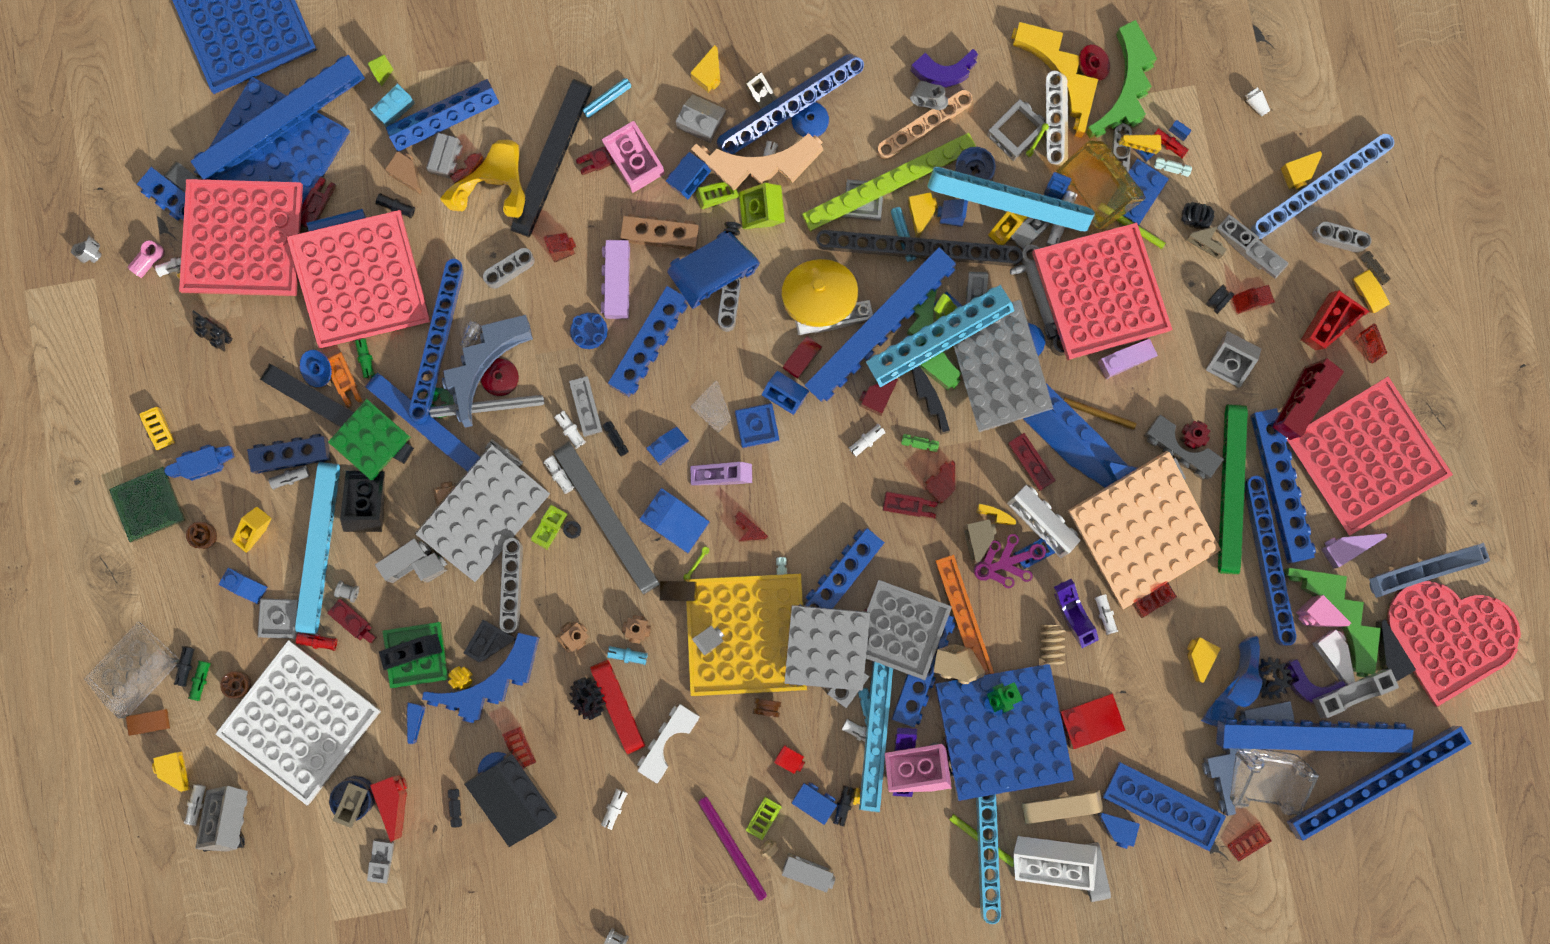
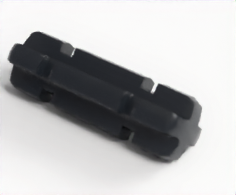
M612 421L603 424V428L606 433L608 432L607 435L614 447L617 448L618 454L622 457L629 453L618 431L614 429L615 426Z
M459 789L448 790V798H450V801H448L449 814L452 817L450 826L452 828L462 826V818H460L461 804L460 800H458V797H460Z

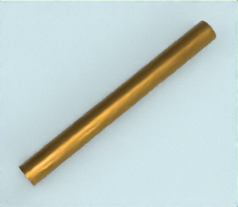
M1066 397L1063 399L1071 408L1132 430L1136 427V422Z

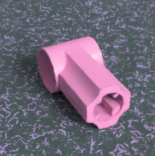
M145 241L141 246V251L129 264V270L142 278L157 260L163 258L164 248L153 241ZM155 247V252L150 255L151 248Z

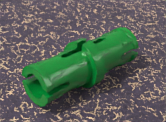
M360 339L361 342L356 340L354 343L358 353L357 361L361 365L363 379H368L369 376L372 378L375 373L371 362L373 358L369 354L367 340Z
M198 660L195 676L191 679L193 683L188 699L201 701L204 685H207L206 678L211 663Z

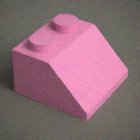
M1324 595L1312 596L1296 612L1300 616L1298 619L1305 626L1343 627L1351 624Z

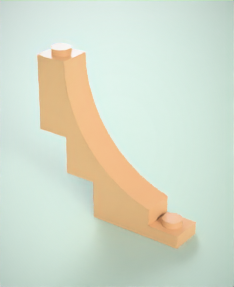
M808 133L788 149L762 157L736 156L716 149L711 154L705 146L702 145L700 147L697 144L691 150L734 191L749 175L759 184L767 183L778 171L793 183L823 151L821 145L823 142L816 135L812 137Z

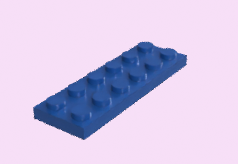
M1121 762L1118 763L1102 796L1207 851H1210L1226 818L1225 815Z

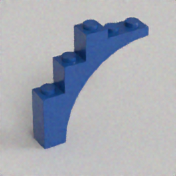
M518 633L514 647L506 661L486 680L469 689L455 693L424 692L422 700H427L428 705L437 707L439 703L446 705L445 709L457 711V708H460L458 716L463 717L462 721L474 723V720H480L485 698H488L487 702L493 704L505 701L510 679L512 684L523 686V683H529L539 637Z

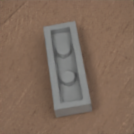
M588 376L569 381L584 437L603 432Z

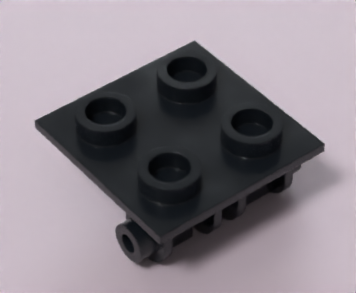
M193 310L195 334L200 338L204 337L214 348H219L225 352V343L229 344L233 339L231 334L224 329L222 330L221 327H217V324L210 319L202 317Z

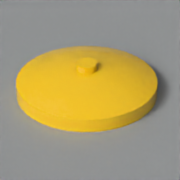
M817 259L804 262L787 275L782 285V301L787 313L797 322L812 327H825L842 321L852 312L858 299V286L854 275L847 267L832 260Z

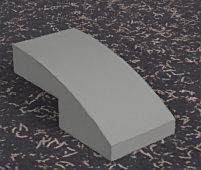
M374 839L367 881L387 884L394 841Z

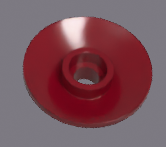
M1094 44L1082 48L1079 54V65L1085 76L1098 79V81L1105 79L1110 71V61L1106 52Z
M499 358L485 371L481 378V383L488 393L494 396H505L516 388L519 374L512 362ZM497 373L502 374L501 379L495 378Z

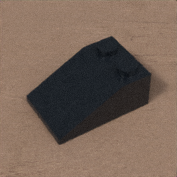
M346 471L340 515L343 532H382L385 471H380L373 480H370L361 471Z

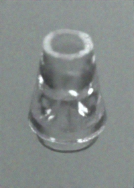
M472 320L466 323L459 344L464 348L472 346L480 337V333H483L481 325Z

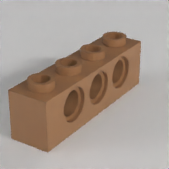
M628 214V216H623L620 239L629 240L631 244L696 251L699 225H696L693 221L679 223L675 219L663 221L653 216H648L646 219L639 218V215ZM645 226L647 229L644 233H638L637 228ZM659 228L665 229V233L661 236L655 234ZM678 230L684 232V235L680 238L674 236V233Z

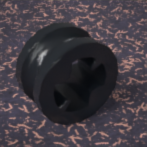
M736 222L724 223L726 229L723 232H731L734 236L740 235L739 229L741 224Z
M569 521L564 525L563 532L568 538L575 539L581 534V526L575 521ZM570 525L578 528V531H575V535L567 532V529H570Z

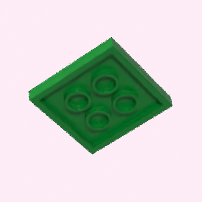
M366 399L328 443L370 480H373L411 437Z
M442 622L383 630L385 649L432 634H438L442 653L387 669L390 688L449 680Z

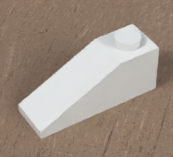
M1330 630L1312 644L1339 680H1343L1345 685L1355 682L1349 648L1345 642L1346 638L1340 631Z

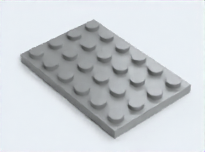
M1021 300L1012 302L1014 308L1012 313L954 345L979 432L1054 409Z
M490 445L415 534L476 582L503 550L505 540L513 538L550 493L493 445Z

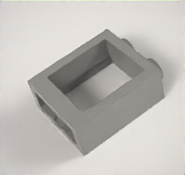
M1019 100L989 129L987 137L1014 161L1037 138L1042 129V124L1046 123L1041 115H1036L1027 102ZM1017 110H1020L1037 129L1017 148L998 129Z
M413 539L375 564L385 581L394 583L414 570L411 564L429 556L431 549L426 542Z
M788 853L782 869V876L826 893L828 888H833L836 879L832 869Z

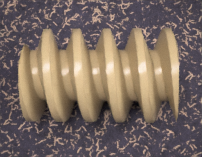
M1041 625V628L1046 629V631L1040 634L1046 637V639L1040 641V643L1046 645L1040 648V651L1046 653L1040 656L1041 659L1046 661L1041 664L1060 665L1065 663L1064 660L1059 659V657L1065 655L1064 652L1060 651V649L1065 648V645L1060 643V641L1065 640V637L1060 636V633L1065 632V629L1060 628V625Z

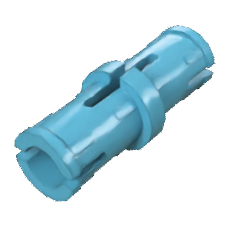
M609 646L610 652H608L607 658L624 660V663L634 662L646 665L648 653L632 651L631 648L622 649Z

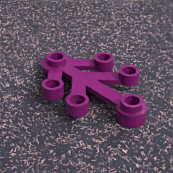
M1011 534L1007 538L1008 543L1000 560L991 564L995 553L1001 549V543L994 540L989 546L985 560L976 564L974 574L979 580L993 579L1008 589L1015 585L1014 578L1010 576L1004 577L994 571L1003 569L1020 577L1024 582H1029L1033 578V573L1030 570L1024 571L1013 566V564L1030 558L1042 559L1046 554V548L1042 544H1034L1029 551L1010 557L1014 546L1019 543V536ZM1011 536H1015L1017 538L1016 543L1010 542ZM993 543H997L999 545L997 550H994L992 548ZM1036 548H1040L1042 550V553L1040 555H1037L1035 553ZM982 567L987 569V574L981 573ZM1026 572L1030 574V579L1028 580L1023 576ZM1006 579H1010L1012 581L1011 586L1006 585Z

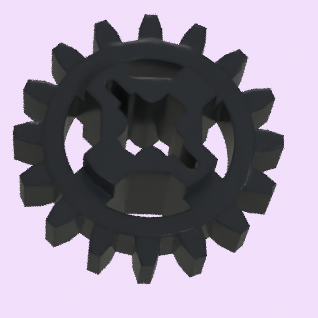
M1268 657V662L1262 658L1261 664L1258 666L1259 676L1263 683L1260 693L1262 692L1261 698H1266L1267 695L1270 700L1274 699V695L1277 698H1281L1280 693L1287 694L1288 692L1285 688L1292 687L1288 683L1289 680H1293V677L1288 676L1292 671L1291 669H1285L1286 663L1280 665V659L1278 658L1275 662H1273L1272 657ZM1271 665L1269 670L1261 671L1264 667ZM1280 670L1283 673L1284 679H1281L1279 675ZM1272 675V677L1275 678V681H1270L1269 683V679H1267V676ZM1274 686H1281L1278 690L1270 692Z
M586 677L574 681V685L570 687L573 692L569 693V695L573 697L570 702L574 704L573 709L578 710V716L583 715L584 720L587 718L592 720L601 716V712L605 710L602 705L606 704V702L602 700V697L605 695L601 693L602 688L597 687V681L592 682L591 678L586 679Z

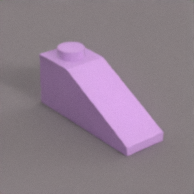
M1148 339L1102 358L1098 364L1105 379H1108L1158 355L1151 340Z
M732 462L691 466V485L752 483V464Z
M1375 534L1338 539L1333 537L1325 542L1326 546L1321 550L1333 569L1339 568L1385 539L1387 535Z

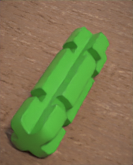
M904 434L901 441L902 445H912L914 448L923 450L928 448L932 452H937L939 448V441H929L927 438L917 436L913 438L908 434Z

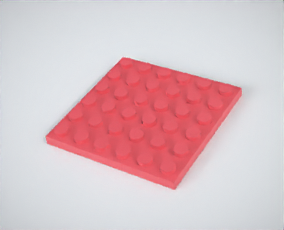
M186 179L179 292L297 296L298 275L287 237L300 234L303 184L301 182Z
M401 210L287 237L318 349L431 322Z
M1137 223L1032 251L1067 360L1172 330Z
M1389 376L1310 423L1302 437L1292 440L1287 439L1349 536L1453 475Z

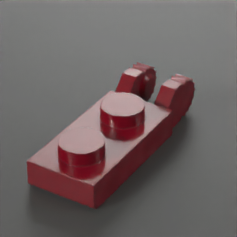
M605 146L576 159L577 164H583L590 160L593 162V165H588L581 169L582 175L599 171L615 164Z
M323 177L319 178L302 205L301 226L307 229L308 222L316 221L320 218L330 200L329 197L332 196L336 184L331 182L324 194L320 191L326 182Z
M885 492L882 511L919 518L936 519V514L923 512L922 506L938 507V502L924 500V498Z

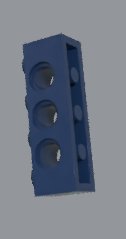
M322 434L310 435L309 439L304 440L302 437L292 438L291 442L284 443V441H274L269 446L257 444L253 445L252 449H247L250 472L254 474L331 461L328 438L322 436ZM308 445H311L312 451L306 455L304 450ZM288 449L293 450V455L290 458H286L285 455ZM273 452L274 458L271 461H267L268 453Z

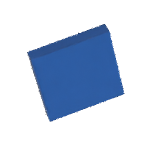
M772 403L735 410L742 448L780 441Z

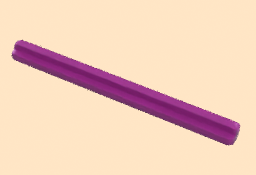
M703 797L698 801L700 807L757 900H763L767 897L765 890L708 797Z

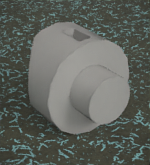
M88 235L86 241L73 245L71 253L82 263L89 260L95 263L101 257V253L98 251L100 244Z

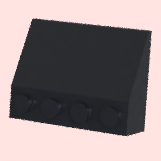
M514 750L464 783L508 847L539 831L557 818V811Z

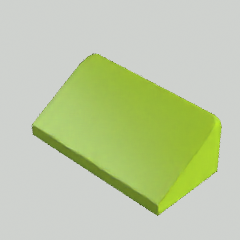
M385 55L368 62L375 78L383 86L394 70Z

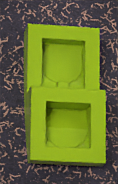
M550 505L541 519L540 525L531 537V541L548 550L564 523L567 513Z

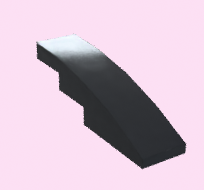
M917 366L911 370L918 401H926L929 418L937 416L940 434H947L950 429L939 397L927 375L920 366Z

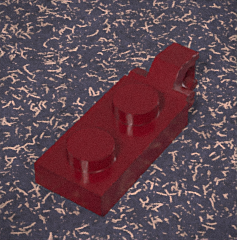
M339 599L328 611V615L360 641L364 638L369 643H373L377 638L370 632L372 628L370 623L344 600Z

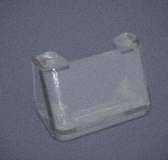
M1237 749L1230 800L1238 808L1248 807L1251 800L1277 804L1281 811L1287 815H1301L1319 775L1302 757L1293 753L1268 749Z

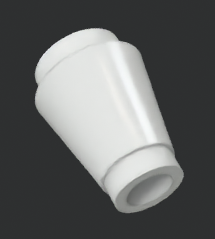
M1258 87L1245 95L1247 98L1246 102L1260 116L1270 111L1264 93Z

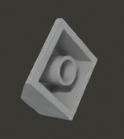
M692 94L683 105L676 120V126L684 132L711 143L727 110Z
M1227 331L1217 346L1206 371L1240 388L1259 360L1261 348Z

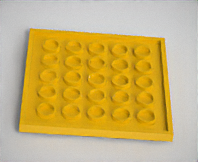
M801 574L685 580L697 582L696 601H686L691 696L807 690L806 685L784 684L792 605L800 604L803 606ZM712 625L714 629L718 627L724 634L722 637L724 642L705 656L692 639Z

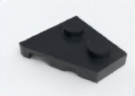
M483 619L465 649L464 654L482 663L515 641L516 638Z

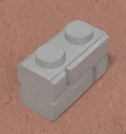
M437 133L426 167L429 173L449 179L452 174L456 173L457 163L455 162L457 156H461L463 150L460 140Z

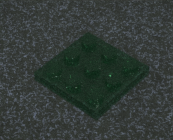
M165 467L109 489L127 538L131 543L185 521L169 476L164 473Z

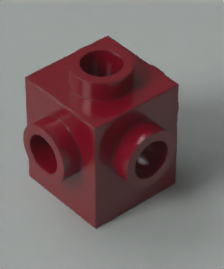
M1194 420L1189 424H1185L1181 431L1183 434L1180 440L1187 447L1198 449L1207 444L1210 439L1208 434L1211 430L1207 428L1205 423Z

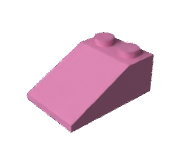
M635 121L630 122L602 139L604 146L632 193L665 174L662 164Z
M943 744L885 753L889 792H926L951 789L948 754Z

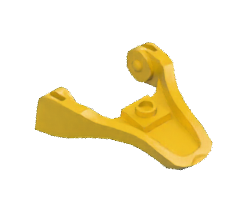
M508 139L498 140L493 143L484 162L473 173L447 189L440 200L448 209L462 212L467 207L469 194L478 182L485 181L487 184L496 185L506 184L512 191L504 200L503 211L507 217L519 218L523 213L525 194L522 190L518 174L519 145Z

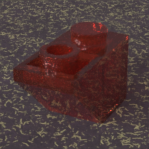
M953 460L950 463L946 461L939 468L941 472L936 477L932 475L925 482L927 486L924 489L940 505L956 490L955 462Z

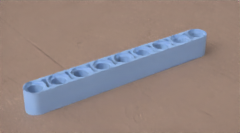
M1389 134L1380 135L1260 218L1252 226L1251 231L1259 236V239L1266 237L1386 154L1394 146L1393 137ZM1380 141L1385 143L1386 148L1380 145ZM1365 152H1368L1371 158H1367ZM1349 162L1354 163L1356 169L1351 168ZM1334 173H1338L1341 179H1337ZM1319 183L1324 184L1326 190L1321 189ZM1304 193L1308 194L1311 200H1306ZM1289 204L1294 205L1296 211H1292L1289 208ZM1274 214L1280 217V222L1274 219ZM1258 225L1264 226L1265 232H1261L1258 229Z

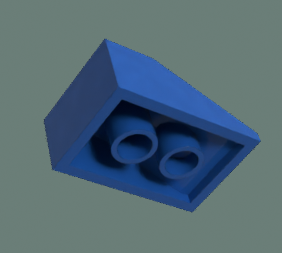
M662 488L639 519L686 553L690 552L710 523Z

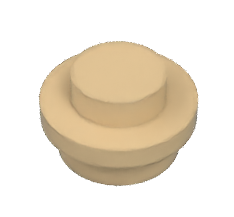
M768 840L761 846L760 854L762 857L765 856L769 859L778 851L775 840Z

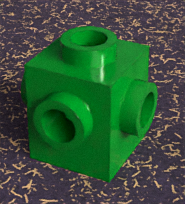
M1015 682L1006 686L1003 683L992 687L993 692L987 694L994 712L1002 710L1005 713L1014 709V704L1023 700Z

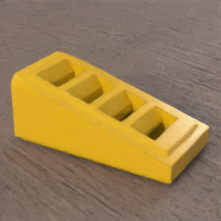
M1124 135L1119 140V145L1157 154L1161 150V135Z
M154 407L139 414L157 451L175 443L161 408ZM155 415L157 416L156 418L149 420V418ZM160 422V425L152 428L153 424ZM162 429L164 430V432L155 435V432ZM167 436L168 439L158 442V439Z

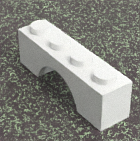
M682 704L678 707H673L669 714L671 716L668 724L663 723L658 731L661 735L657 740H652L648 747L650 752L647 757L643 755L637 764L640 767L638 772L655 783L660 781L669 767L663 755L664 745L668 738L676 733L689 734L700 718L699 715Z

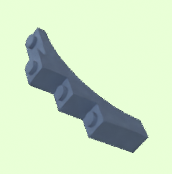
M526 315L482 325L483 333H480L482 343L462 348L464 354L461 356L463 366L443 371L445 377L442 378L443 387L448 389L449 393L453 395L455 405L458 404L459 410L456 411L457 419L463 423L465 428L473 426V397L485 371L498 357L518 344L533 340L530 323Z
M1483 542L1383 572L1370 578L1369 586L1371 592L1377 598L1430 579L1485 564L1490 561Z
M1289 701L1240 710L1241 715H1239V721H1244L1245 718L1255 719L1256 722H1263V719H1273L1275 722H1282L1283 719L1295 721L1291 702ZM1222 748L1226 752L1225 754L1203 758L1202 769L1204 774H1207L1208 778H1216L1214 787L1216 792H1219L1220 800H1218V805L1224 815L1236 814L1234 802L1235 782L1239 768L1250 749Z

